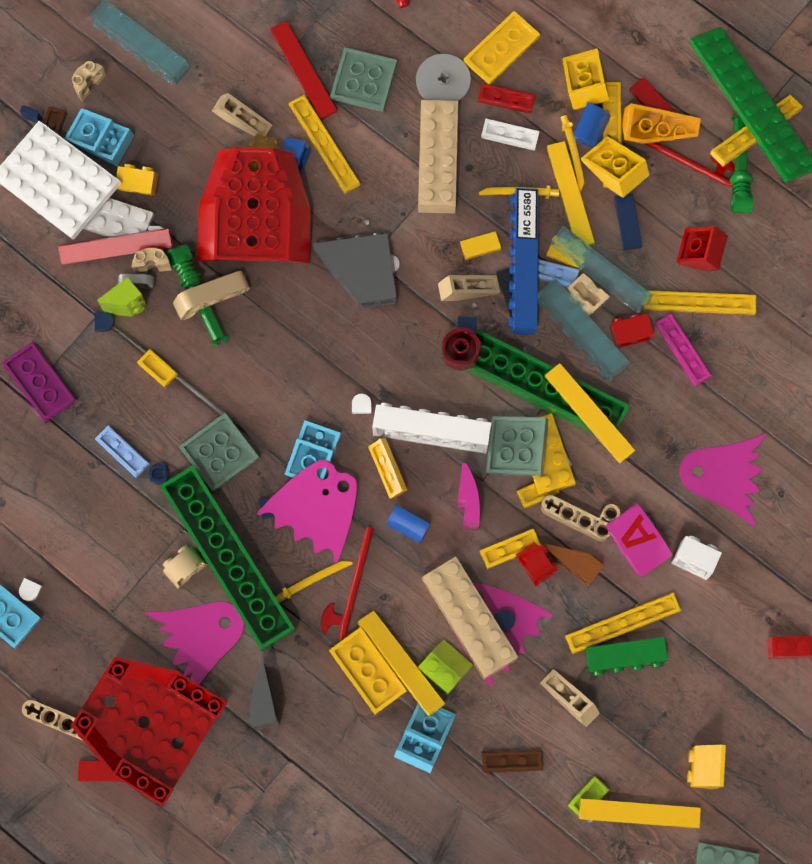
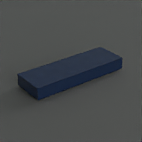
M627 194L624 198L614 196L623 251L642 248L633 194Z

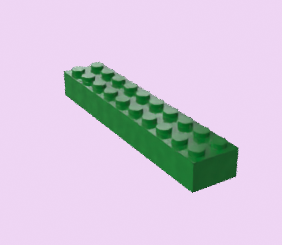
M477 329L476 336L481 344L480 356L475 366L465 371L594 435L545 378V374L554 367ZM572 377L618 430L630 405Z
M192 465L161 484V489L261 651L265 652L296 632L294 626L194 466Z

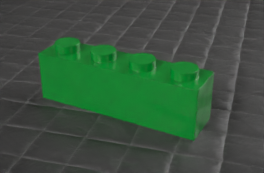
M664 637L588 647L584 650L588 673H593V676L605 675V671L613 670V673L625 672L624 668H632L633 671L642 670L646 665L658 668L663 667V663L668 661Z

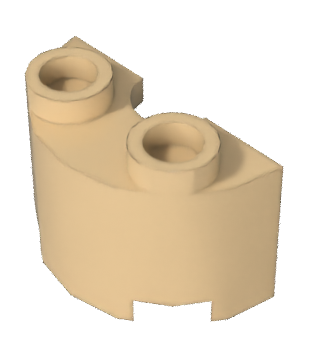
M87 61L77 68L72 77L75 91L82 102L91 93L90 85L99 84L106 76L103 66L92 61Z
M146 248L137 251L132 261L134 274L148 273L152 267H156L159 272L172 270L168 257L163 250L157 248Z
M584 273L567 287L570 293L568 295L569 300L573 304L577 303L581 307L582 312L587 316L593 314L610 298L601 288H597L593 281Z
M184 545L179 549V554L175 558L171 557L163 563L165 567L163 572L177 589L181 588L194 574L208 565L194 547Z

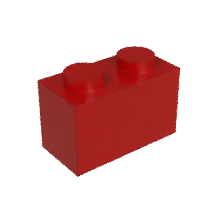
M637 313L628 319L623 317L617 318L610 325L615 349L650 341L654 337L648 314L642 315V313Z
M811 636L770 637L767 640L769 659H800L812 656Z

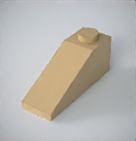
M229 93L220 96L212 110L213 113L226 122L261 140H264L272 127L271 123Z
M449 275L438 283L441 301H460L500 293L497 275Z
M554 669L540 682L585 727L600 714L592 701Z

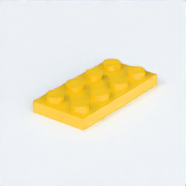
M513 11L464 58L463 62L487 84L491 85L540 38V33Z
M552 414L539 417L548 419L543 476H532L538 496L576 485Z
M361 627L329 650L375 715L407 692Z

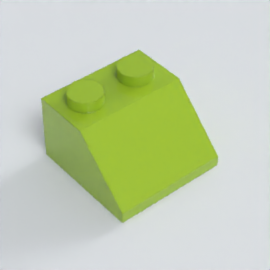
M128 277L97 300L103 312H108L111 315L132 317L135 314H140L146 306L142 294Z
M443 640L419 665L418 669L449 695L474 665Z

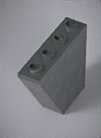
M377 232L372 234V236L356 235L350 239L340 237L335 239V241L319 240L317 243H313L314 253L359 308L397 303L387 233Z

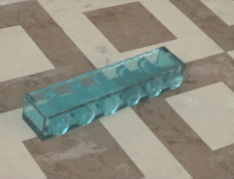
M103 0L90 14L95 28L104 30L111 40H117L124 50H130L139 61H145L152 71H158L168 83L172 82L177 85L190 70L188 61L107 0Z
M565 226L551 240L553 248L636 313H641L651 301L652 294Z
M554 279L538 292L537 301L544 309L547 308L553 321L561 324L563 332L568 337L571 336L574 339L575 346L587 354L588 361L600 369L599 373L604 379L608 378L611 382L629 367L630 362L557 279Z

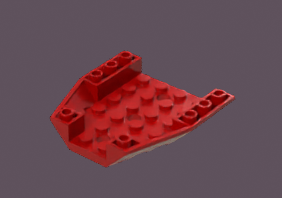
M234 147L219 150L199 204L197 262L233 260L285 261L291 264H310L311 208L293 152L261 147ZM252 162L259 164V169L255 172L249 170V165ZM252 199L258 201V207L255 209L248 207V202ZM249 237L257 238L258 242L255 246L247 245Z
M114 657L74 719L71 727L113 777L163 807L211 726L218 719L228 702L176 670ZM108 695H112L116 699V703L112 707H107L104 704V698ZM142 716L149 718L150 723L146 728H141L138 725V720ZM176 737H180L183 740V746L179 749H175L172 746V740Z

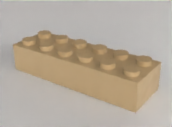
M421 100L418 213L455 214L458 101Z
M457 557L452 558L422 576L424 584L483 680L518 659L516 652Z

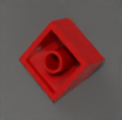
M715 226L685 228L676 263L702 271L719 270L728 236Z

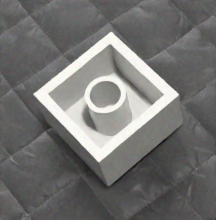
M685 536L680 542L671 564L707 580L713 574L722 553L711 544L706 546L700 543V539L694 536Z

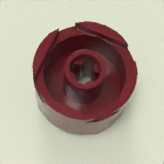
M465 327L454 328L446 334L442 341V358L446 366L458 371L473 368L480 356L481 344L479 338L472 330Z

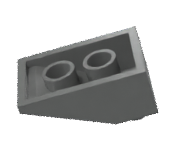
M264 662L259 664L249 705L250 712L247 713L249 725L253 726L256 730L280 725L267 667Z

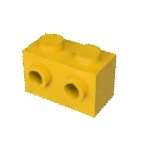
M124 164V167L118 166L116 178L120 180L121 185L117 190L155 196L158 173L154 172L153 168L142 167V170L135 169V166L130 164Z

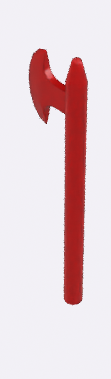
M657 142L645 144L723 185L732 187L730 180L723 176L728 170L735 172V164L731 161L722 166L712 156L709 159L717 165L714 172Z
M366 527L343 617L334 614L335 603L329 604L321 616L320 624L324 634L327 635L330 626H340L339 642L345 638L374 530L371 527Z

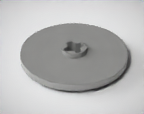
M437 54L427 58L420 65L416 74L417 89L425 100L459 102L465 97L470 88L471 76L468 67L461 59L450 54ZM441 77L446 79V83L442 82Z

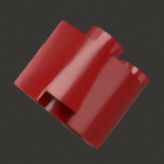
M533 542L515 555L536 587L553 576L558 568L552 560L549 561L547 558L548 551L542 544L538 546Z

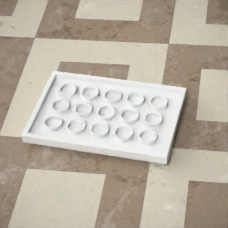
M40 121L37 122L0 165V184L73 240L121 185L120 180Z

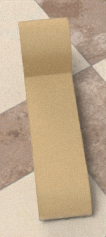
M237 271L181 292L175 298L173 305L180 319L186 320L194 316L202 308L245 293L250 289V286L243 272Z
M552 495L544 497L541 503V511L546 516L600 542L606 541L611 534L606 525L615 519L608 518L606 511H613L616 515L615 518L620 516V509L614 504L605 506L598 518ZM549 502H552V507L550 509H547V504H549ZM561 506L559 513L557 514L556 511L558 507ZM569 510L572 513V517L565 518L562 512ZM587 519L590 522V526L583 527L580 524V520ZM600 527L605 528L607 535L601 536L598 534L597 529Z
M28 700L23 704L22 713L27 718L82 740L73 728L66 730L64 727L66 721H74L75 717L34 700ZM34 707L35 709L42 712L40 715L34 712L31 713V711H29V708ZM50 712H54V721L48 723L47 715Z

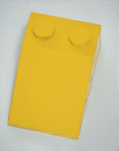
M598 48L562 58L568 93L574 110L586 107L587 103L597 104L609 100Z
M608 136L581 158V161L610 190L622 198L649 176L647 162L644 158Z
M726 745L694 746L692 750H689L688 761L692 762L691 770H688L687 782H690V787L703 789L724 787Z

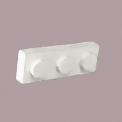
M485 119L481 138L535 151L540 131Z

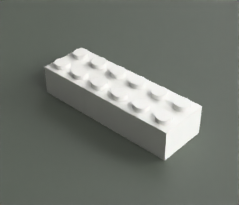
M381 403V405L376 404L372 428L373 436L486 454L491 422L483 418L472 420L464 415L453 417L445 412L434 414L426 409L415 411L407 406L396 408L392 407L391 404Z

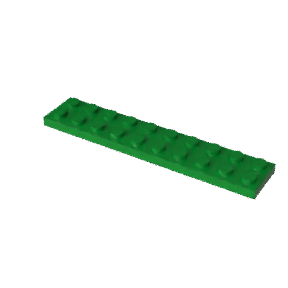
M719 27L691 38L689 44L784 182L789 183L812 173V155L723 28Z

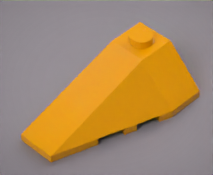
M631 103L624 108L622 130L626 141L640 144L698 137L701 118Z

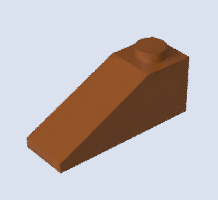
M549 544L544 546L550 557L588 587L604 568L603 561L596 555L592 556L589 553Z

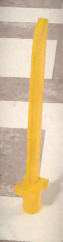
M567 115L560 117L563 124L562 131H565L578 188L581 192L584 185V176L573 136V123L569 122Z
M547 185V188L490 187L479 192L480 196L514 194L516 188L538 189V196H546V199H549L550 196L559 197V189H550L549 185Z
M349 561L338 562L287 589L286 587L283 588L282 592L276 595L275 598L279 603L286 598L289 600L293 594L333 573L352 566L353 563Z

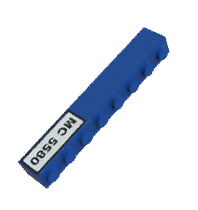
M516 188L514 194H511L510 205L513 206V211L510 213V223H513V228L510 229V240H513V246H510L509 256L512 257V263L509 266V274H512V281L510 280L509 292H512V298L509 299V309L512 310V316H509L508 326L512 327V334L534 335L537 330L538 189Z

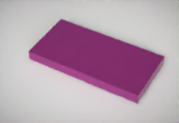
M33 341L1 363L45 423L77 401Z

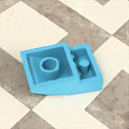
M81 108L64 139L78 149L118 167L134 138V134L129 128L115 124L112 119Z
M304 420L284 475L294 478L308 466L320 460L332 463L342 433ZM324 467L317 470V477L325 480L328 470Z
M418 703L394 757L431 773L456 714L440 708L428 717Z

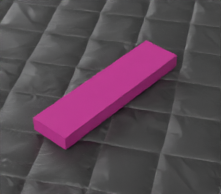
M672 313L655 322V326L694 386L712 377Z

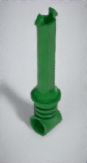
M736 114L731 117V121H734V134L746 126L741 118H736ZM746 150L734 158L735 173L730 177L733 190L731 198L732 213L751 214L753 210V196L751 195L753 177L748 172Z
M184 244L167 250L169 263L176 269L180 277V285L184 286L185 289L199 286L202 275L197 272L192 262V253L189 247ZM211 306L198 310L213 340L211 345L218 347L217 341L221 339L227 344L229 337L224 335Z

